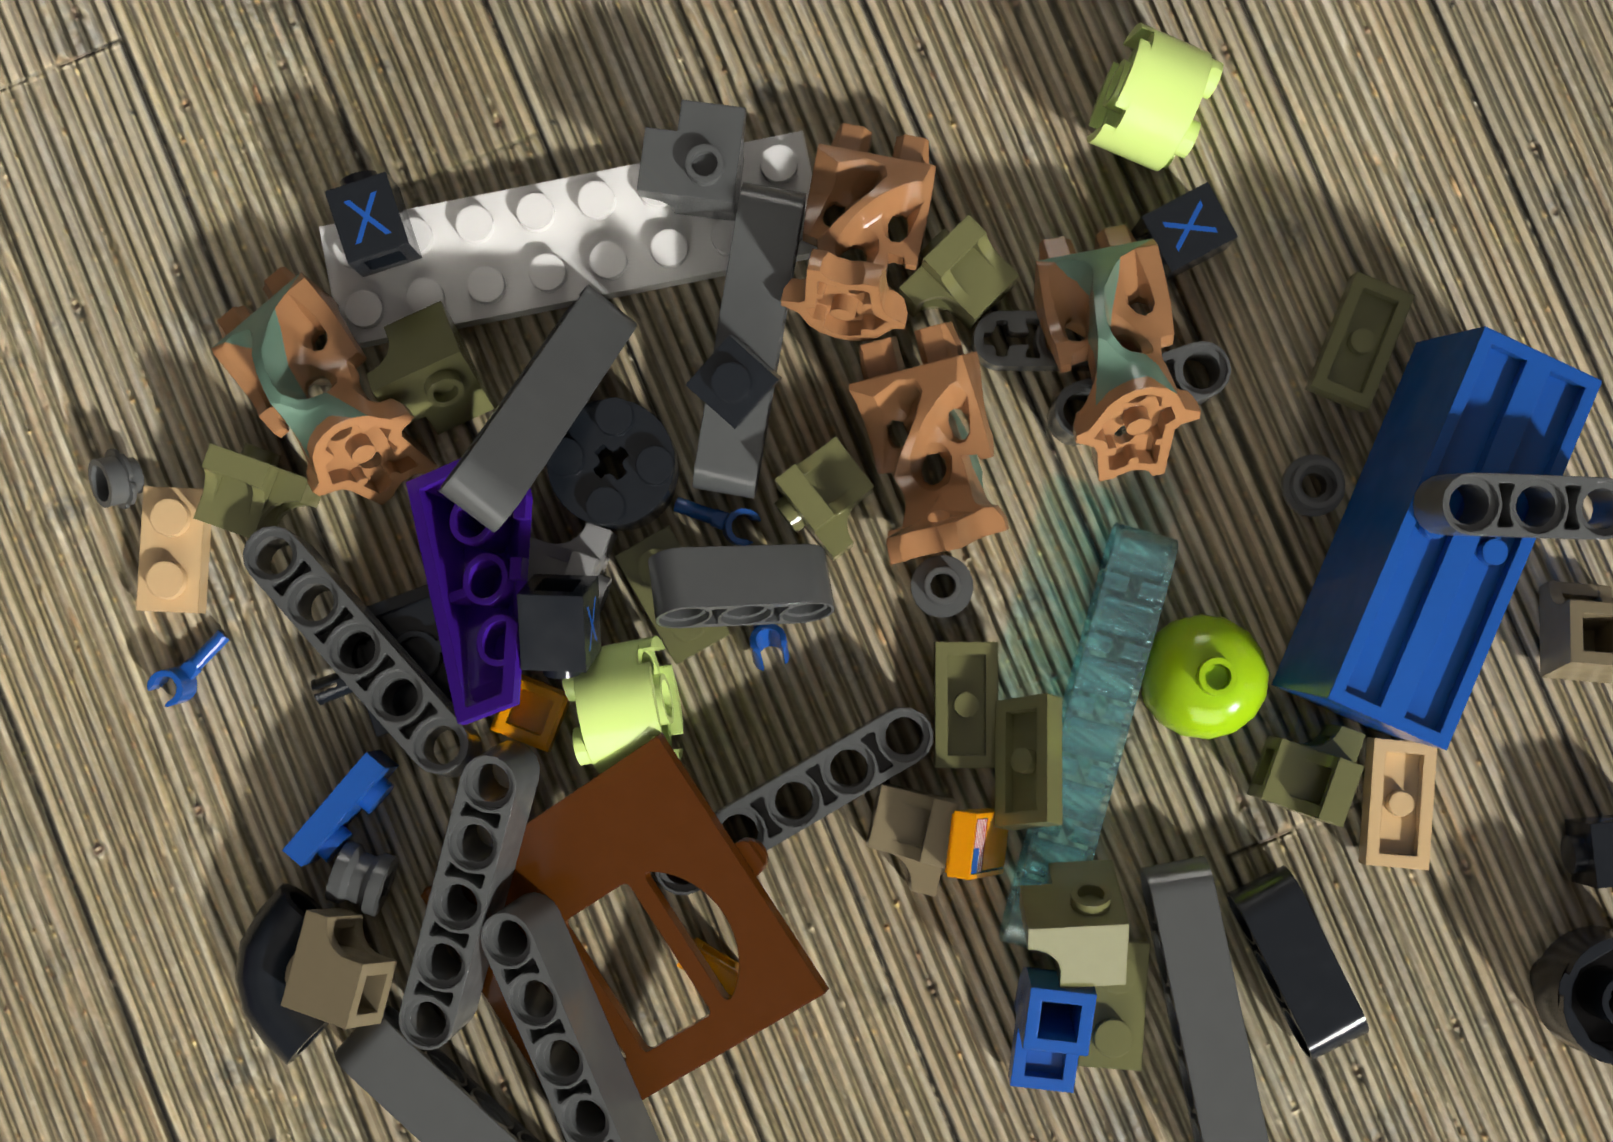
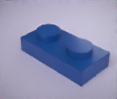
M381 749L366 752L282 851L301 867L316 862L320 858L326 862L332 860L353 836V833L346 827L362 809L370 814L392 791L394 784L388 778L399 765Z

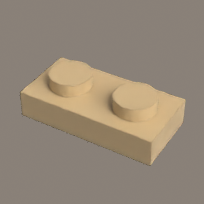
M143 486L136 611L206 614L211 524L194 519L203 488Z
M1367 737L1359 863L1373 866L1429 870L1437 748L1413 741Z

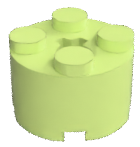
M1140 22L1132 29L1123 43L1124 46L1134 49L1128 60L1123 59L1120 64L1113 62L1104 80L1089 122V126L1096 130L1087 136V142L1144 167L1159 171L1162 168L1167 169L1175 155L1185 158L1191 151L1201 127V123L1193 118L1201 99H1208L1214 92L1221 78L1224 65L1222 62L1212 59L1210 52Z
M658 636L601 646L600 653L586 673L582 672L576 677L562 679L567 699L570 702L576 701L580 727L573 729L572 739L574 752L581 766L593 764L595 769L601 774L661 733H663L671 747L672 736L684 734L681 702L672 665L659 666L654 652L665 649L662 640ZM683 748L673 749L681 760Z

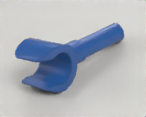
M681 497L677 498L674 505L675 512L703 521L712 527L722 530L726 540L737 546H745L753 542L747 539H740L734 535L732 531L733 520L741 515L749 520L761 522L756 512L746 508L733 510L728 513Z
M776 624L753 625L754 630L751 632L749 640L752 659L756 668L764 671L761 651L771 646L777 647L782 651L784 663L787 664L789 661L787 636L783 628Z
M218 630L181 666L157 671L151 675L147 682V690L159 689L171 678L176 684V694L165 704V707L187 702L193 698L197 691L196 676L230 639Z

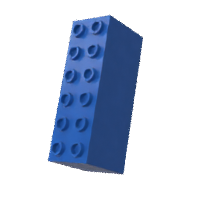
M1486 326L1416 342L1271 685L1382 734L1447 751L1536 538L1450 536L1430 533L1420 526L1414 516L1413 500L1415 492L1421 483L1428 478L1443 474L1475 472L1563 476L1602 384V380ZM1457 489L1452 493L1449 502L1450 511L1456 520L1462 515L1464 509L1463 497ZM1521 492L1517 499L1516 510L1523 522L1528 514L1529 505L1525 494Z

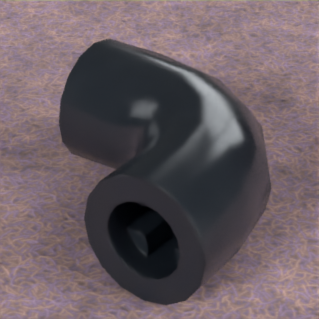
M282 884L259 909L240 941L235 972V982L244 1016L263 1043L286 1065L294 1061L329 1025V1023L281 1006L286 987V968L291 957L295 954L306 910L323 909L307 893L290 884Z

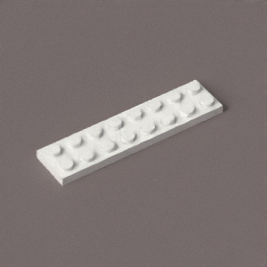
M798 131L744 142V166L741 187L745 182L806 193V211L812 171L804 132ZM640 163L407 209L422 258L366 277H362L347 263L335 224L319 226L332 298L339 305L340 314L359 346L365 348L389 343L384 326L439 301L443 303L457 329L569 307L573 301L579 299V294L587 285H590L606 299L726 276L735 221L675 214L673 208L664 202L639 197L637 185ZM805 211L796 262L809 259L812 248L817 249L816 246L803 241Z

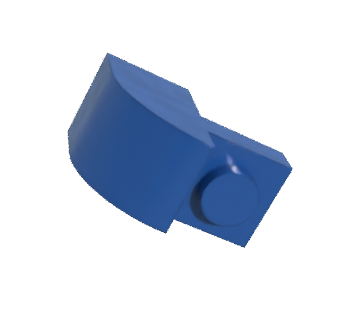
M1023 967L1014 1003L1016 1021L1008 1072L1010 1086L1074 1093L1079 1055L1088 1056L1097 999L1095 986L1060 988L1056 970Z

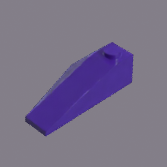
M458 459L407 481L406 486L457 724L467 725L520 704L522 670L517 594L528 582L533 496L530 488L502 526L496 532H492L438 491L460 460Z

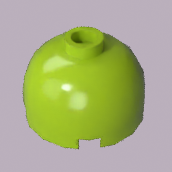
M1199 614L1172 621L1153 635L1141 656L1139 670H1141L1140 682L1143 689L1141 693L1144 704L1161 725L1181 736L1213 739L1232 734L1256 716L1267 695L1269 671L1262 648L1247 630L1224 617Z

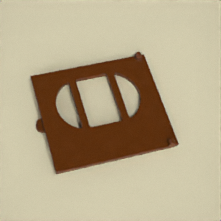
M663 733L527 823L505 903L506 907L523 894L530 892L544 894L554 901L565 921L614 1037L626 1055L624 1060L642 1100L805 1006L829 990L818 970L757 879V876L766 868L768 863V853L765 846L760 841L748 837L742 838L736 843L733 842ZM651 872L674 875L692 883L706 893L723 912L734 933L739 955L738 979L733 995L726 992L651 876ZM623 884L631 887L710 1010V1013L653 1047L645 1043L569 925V918ZM432 885L427 886L420 895L426 905L428 904ZM462 885L464 896L469 902L477 905L475 894L471 889ZM517 923L521 933L526 936V932L524 931L522 926H520ZM489 964L482 992L539 1079ZM569 1043V1045L571 1046V1048L573 1049V1051H575V1052L578 1054V1052L576 1051V1049L574 1048V1046H572V1045Z

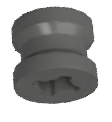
M352 840L347 841L337 856L326 886V900L336 904L347 900L358 904L362 913L373 917L377 916L391 890L398 868V856L389 853L376 856L367 853L363 844Z

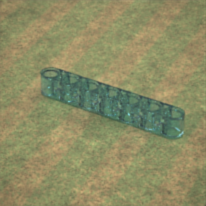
M1118 522L1115 523L1110 533L1062 701L1063 825L1026 830L1001 920L1000 941L1027 948L1019 907L1020 885L1047 884L1048 863L1093 860L1178 552L1177 539Z

